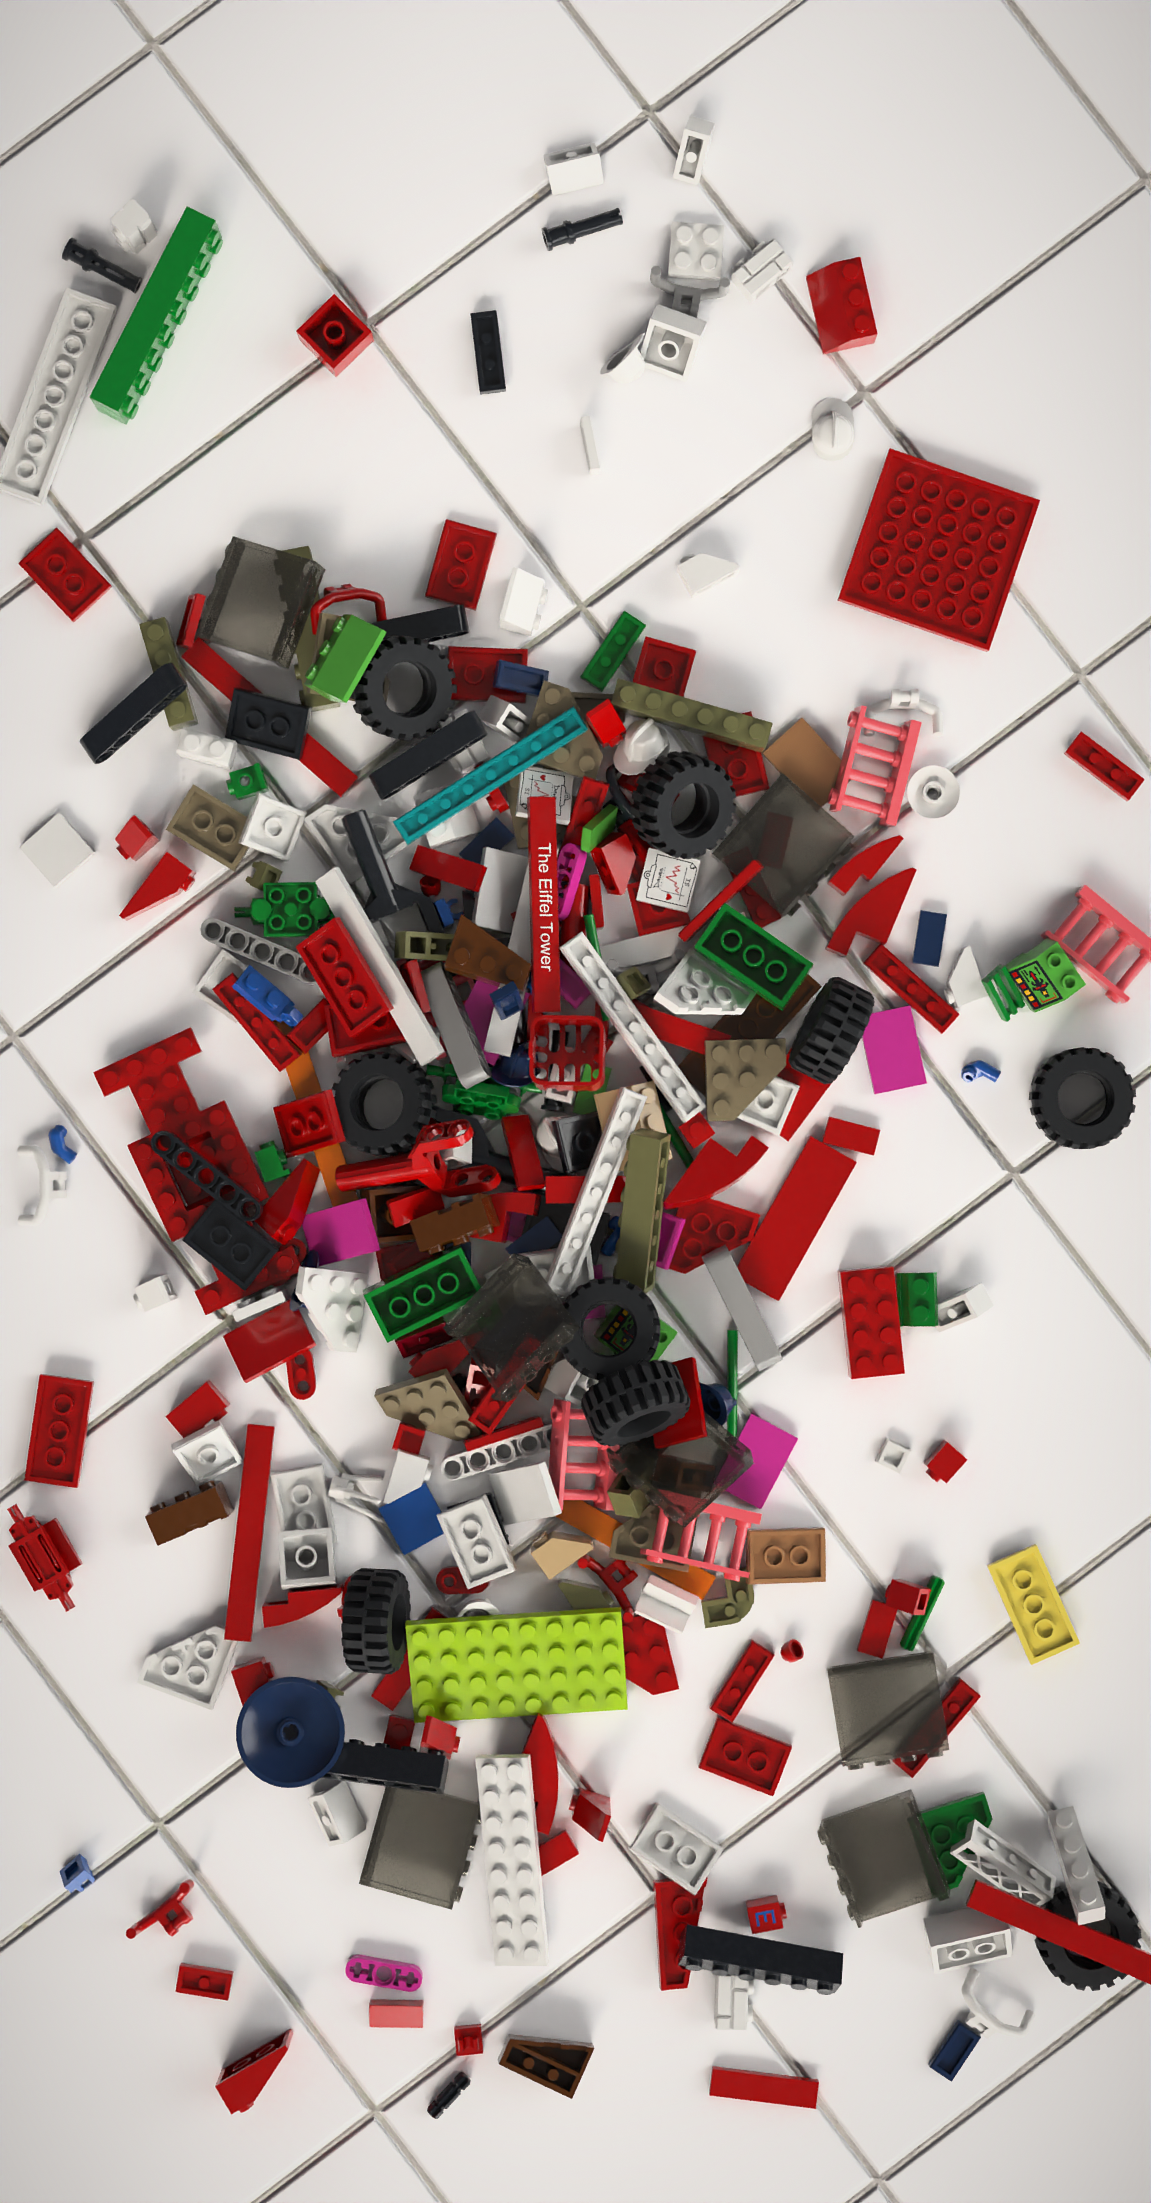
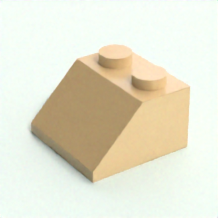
M544 1531L532 1540L531 1555L550 1580L594 1549L593 1540L588 1536L552 1531L547 1534Z

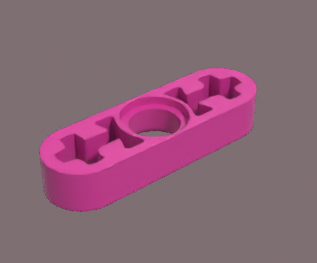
M572 843L566 844L561 849L557 861L558 895L559 893L564 894L563 897L558 896L559 921L566 919L570 913L587 859V853L581 850V846ZM572 853L575 854L574 860L571 858ZM568 875L569 884L563 889L561 881L564 876Z
M360 1954L351 1956L345 1968L346 1976L353 1982L407 1992L416 1991L421 1986L423 1979L422 1970L415 1964ZM356 1962L361 1963V1968L369 1970L370 1964H374L372 1977H368L369 1971L361 1970L360 1974H355V1970L350 1968V1966L353 1967L356 1965ZM386 1966L390 1968L392 1976L387 1980L380 1979L376 1973L379 1967ZM396 1969H401L399 1975L408 1976L409 1972H413L414 1977L418 1978V1980H413L412 1984L407 1983V1978L399 1977L398 1982H394L397 1973Z

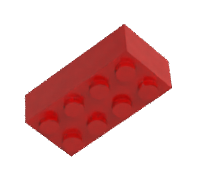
M889 1265L837 1271L848 1377L860 1379L905 1374L894 1267Z

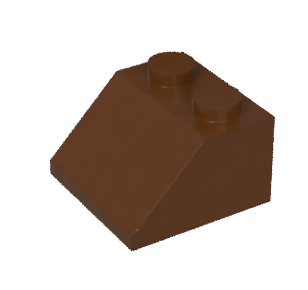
M421 1185L378 1186L360 1189V1198H366L378 1243L416 1240L410 1223L396 1228L393 1226L386 1201L421 1188Z

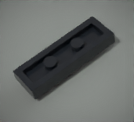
M497 310L470 313L480 395L506 392Z

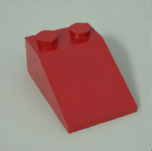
M292 2029L287 2030L221 2069L215 2088L231 2115L237 2111L243 2113L254 2105V2101L287 2053L294 2034Z

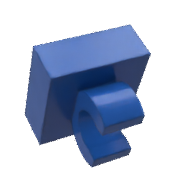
M444 898L433 903L443 929L451 927L454 924V920L460 919L461 914L464 915L463 911L455 914L450 910L451 905L458 903L457 898L450 899L447 904Z
M78 1854L59 1871L64 1888L70 1893L75 1889L83 1892V1882L87 1879L92 1883L95 1881L93 1873L89 1869L87 1859L81 1854Z

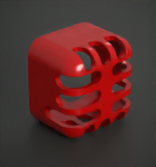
M542 1015L533 1020L530 1027L528 1051L530 1058L529 1073L537 1088L547 1091L548 1088H555L557 1091H597L603 1086L606 1064V1032L600 1019L589 1015ZM549 1023H558L560 1027V1047L557 1052L549 1050ZM565 1025L576 1026V1048L571 1053L565 1050ZM582 1025L592 1026V1048L588 1053H584L581 1050ZM536 1036L545 1037L548 1041L547 1045L544 1047L537 1046ZM600 1037L599 1047H595L593 1042L596 1038ZM536 1052L545 1053L547 1060L544 1063L537 1062ZM599 1053V1063H595L593 1057ZM551 1064L559 1066V1081H548L549 1066ZM568 1064L575 1066V1081H564L565 1067ZM584 1064H588L591 1067L590 1082H580L581 1067ZM535 1068L546 1070V1077L543 1079L537 1078L535 1076ZM599 1069L598 1077L595 1079L593 1072Z

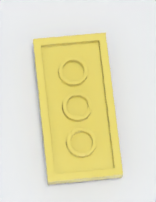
M1036 1544L986 1565L1031 1665L1080 1644Z

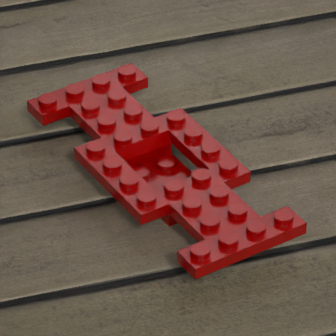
M191 1027L93 1072L104 1097L129 1086L149 1128L150 1135L128 1144L127 1147L171 1242L185 1237L215 1199L168 1163L185 1199L186 1207L165 1160L155 1153L151 1147V1139L159 1131H170L177 1135L260 1201L270 1197L226 1101L223 1100L204 1110H200L179 1065L180 1062L203 1052ZM166 1135L162 1136L158 1142L159 1147L164 1151L168 1150L171 1146V1139ZM184 1152L180 1156V1163L184 1167H189L192 1164L193 1158L190 1153ZM209 1168L204 1169L201 1173V1179L204 1183L209 1184L214 1179V1174ZM226 1185L222 1190L223 1197L226 1200H232L235 1196V1189L231 1185ZM251 1201L246 1202L243 1207V1211L247 1216H249L247 1208L254 1205ZM246 1221L253 1228H255L252 1221ZM293 1246L279 1251L246 1291L212 1265L218 1280L194 1292L205 1315H208L298 1273L299 1266L302 1265Z

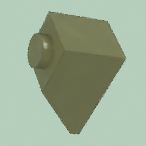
M637 1455L629 1456L607 1491L616 1515L640 1518L651 1500L655 1467L654 1458Z
M564 1578L558 1581L560 1590L573 1610L612 1608V1605L615 1604L608 1590L603 1592L599 1586Z

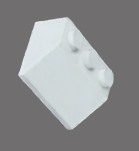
M961 1907L954 1912L945 1914L935 1913L927 1918H923L934 1974L1013 1956L1009 1924L977 1910Z

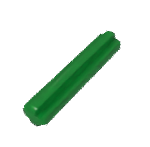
M932 1575L926 1586L931 1589L925 1615L912 1616L900 1641V1646L905 1650H914L945 1585V1581L938 1576Z

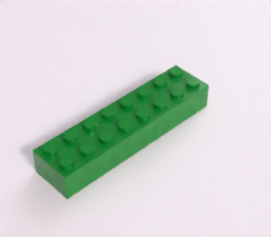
M186 206L89 397L99 412L127 425L129 419L133 420L139 409L137 404L141 396H145L150 389L151 382L149 380L153 372L157 373L163 362L162 355L166 348L169 349L175 339V334L173 333L177 325L181 326L183 324L189 302H193L197 297L199 291L197 286L201 278H206L210 271V260L214 254L217 255L222 247L223 240L216 220Z

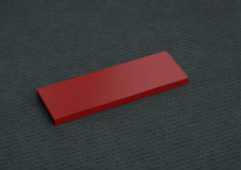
M809 1137L757 1229L753 1240L748 1245L737 1265L745 1283L777 1301L781 1299L857 1164L856 1161L814 1137Z

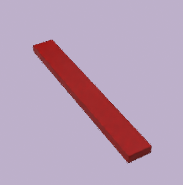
M199 637L194 641L193 646L188 648L181 656L184 661L231 702L233 691L236 687L263 694ZM307 733L302 759L298 761L342 798L358 780V776Z
M248 1424L224 1640L252 1642L275 1426Z
M975 1879L965 1903L967 1907L1151 1985V1953L1084 1924L1078 1925L1077 1921Z

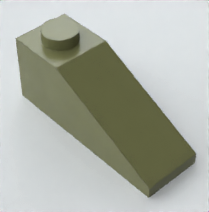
M397 931L395 932L394 958L446 961L455 934Z

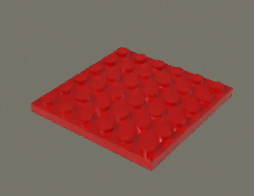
M889 448L837 601L988 652L1040 500Z

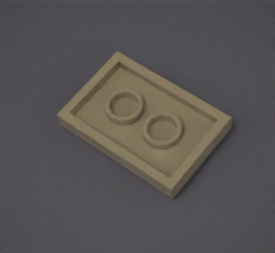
M194 784L165 829L234 872L250 848L238 843L248 817Z

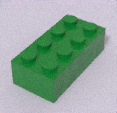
M724 903L694 946V950L781 1011L787 1006L814 965L726 903Z
M453 1245L364 1289L363 1296L386 1342L389 1343L484 1296V1292L461 1245Z

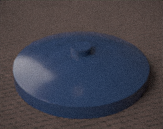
M300 1677L279 1678L259 1687L244 1703L236 1724L237 1748L246 1767L260 1780L281 1788L306 1786L323 1777L338 1760L345 1738L344 1718L336 1700L319 1684Z

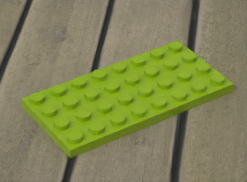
M621 1607L407 1620L405 1623L414 1723H424L426 1716H432L441 1721L535 1716L538 1713L551 1715L628 1710Z

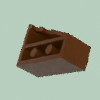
M482 1193L472 1195L470 1200L461 1203L460 1201L455 1202L448 1208L436 1210L409 1221L419 1251L428 1252L429 1255L444 1251L443 1246L451 1243L454 1246L469 1242L468 1237L478 1234L479 1237L494 1233L493 1228L500 1226L491 1196Z

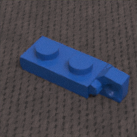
M251 965L244 970L232 985L233 989L272 1021L277 1020L280 1023L284 1021L291 1028H294L303 1018V1015L293 1007L295 1005L293 1001Z

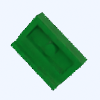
M937 1272L896 1273L900 1327L938 1326Z

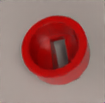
M428 876L420 879V889L423 895L430 898V896L434 895L437 897L440 894L442 887L440 880Z
M792 1639L784 1643L780 1654L783 1660L793 1663L803 1658L804 1650L799 1641Z

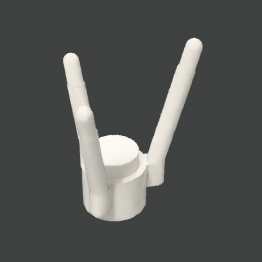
M342 1473L341 1477H333L328 1496L336 1498L335 1502L343 1503L374 1520L385 1523L383 1517L349 1500L352 1496L379 1504V1498L353 1491L354 1483H350V1481H382V1476Z

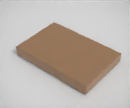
M801 718L765 750L763 756L806 803L817 812L828 802L830 790L835 788L841 759L812 727Z
M825 1528L747 1530L746 1572L750 1574L749 1578H746V1584L826 1582Z

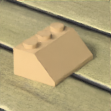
M654 1081L624 1087L647 1096L634 1131L644 1128L667 1133ZM619 1089L594 1095L602 1133ZM670 1148L668 1160L673 1159ZM626 1150L619 1171L624 1170V1166L628 1161V1150Z

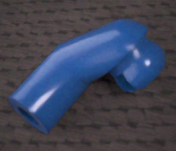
M982 1060L966 1064L961 1070V1078L965 1082H973V1080L984 1076L995 1083L1001 1074L1000 1070Z
M56 1125L48 1134L51 1150L68 1164H71L78 1154L65 1145L64 1137L67 1134V1129L62 1125Z
M613 1216L609 1221L608 1227L614 1231L601 1248L602 1253L609 1257L615 1252L617 1240L620 1238L619 1216Z

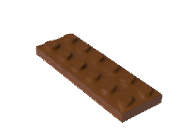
M808 974L783 1011L756 993L742 1015H723L712 1029L731 1035L730 1040L776 1038L822 986ZM691 1051L678 1067L689 1083L706 1097L705 1055Z

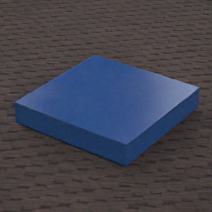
M426 1482L410 1493L378 1508L403 1555L444 1534L436 1516L442 1511Z

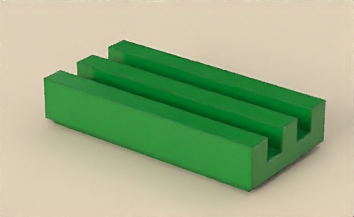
M999 964L981 980L1001 1020L1008 1022L1011 1019V1014L1016 1015L1018 1013V1007L1023 1008L1025 1006L1005 965ZM992 979L994 980L995 984L997 985V987H998L997 990H998L1000 996L1003 997V999H1004V1001H1005V1003H1006V1005H1007V1008H1005V1006H1004L1002 1000L1000 999V997H999V995H998V993H997V991H996V989H995V987H994V985H993V983H992V981H991Z

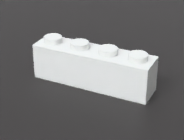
M1074 1806L1048 1811L1047 1825L1078 1925L1105 1919V1904Z

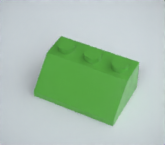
M343 614L342 617L339 616L332 626L333 634L329 640H325L319 649L320 657L316 664L313 663L308 668L305 675L307 680L304 685L330 701L348 702L387 633L383 629L352 614Z

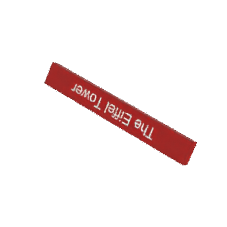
M529 796L527 798L532 1013L561 1012L556 797Z

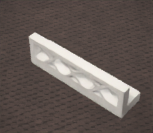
M974 1819L968 1823L965 1838L951 1847L950 1854L1001 1890L1039 1906L1053 1899L1056 1877ZM969 1848L977 1855L967 1854L963 1850ZM983 1864L993 1865L997 1869L987 1868ZM1003 1878H1005V1879H1013V1880L1016 1881L1018 1884L1008 1883V1882L1005 1881ZM1024 1893L1034 1894L1037 1897L1032 1900Z

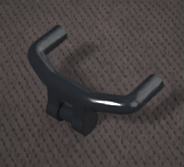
M613 763L606 769L605 773L606 781L609 783V790L613 797L602 808L604 809L609 804L618 807L616 826L619 828L628 819H633L635 816L631 814L630 806L632 803L620 789L616 777L619 771Z

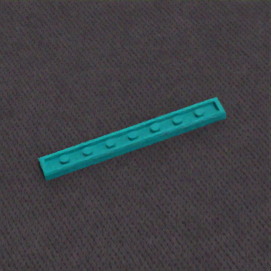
M573 706L393 821V824L406 844L409 845L588 731V727Z

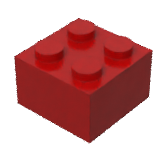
M335 294L296 330L302 344L335 377L345 370L374 341L372 331Z

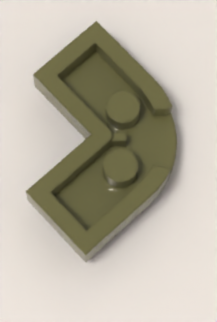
M746 1566L740 1567L739 1570L746 1572ZM740 1577L739 1582L724 1578L727 1596L701 1600L705 1629L738 1623L749 1613L754 1604L753 1585L746 1584L745 1577Z

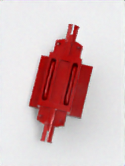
M17 1503L7 1510L15 1523L11 1526L9 1532L15 1541L9 1544L8 1547L34 1592L43 1589L49 1600L58 1598L65 1612L76 1607L68 1594L74 1586L70 1571L83 1563L58 1519L54 1518L42 1525L34 1515L24 1517Z

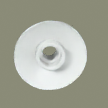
M926 766L919 769L911 777L907 786L909 805L918 815L928 819H939L948 815L957 806L960 798L958 780L952 772L941 766ZM929 789H934L937 792L935 798L928 796L927 792Z

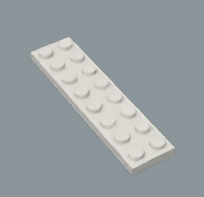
M68 287L65 288L0 460L1 491L41 506L44 505L116 314V305Z
M530 1754L477 1755L475 1760L495 1966L547 1967L549 1954Z

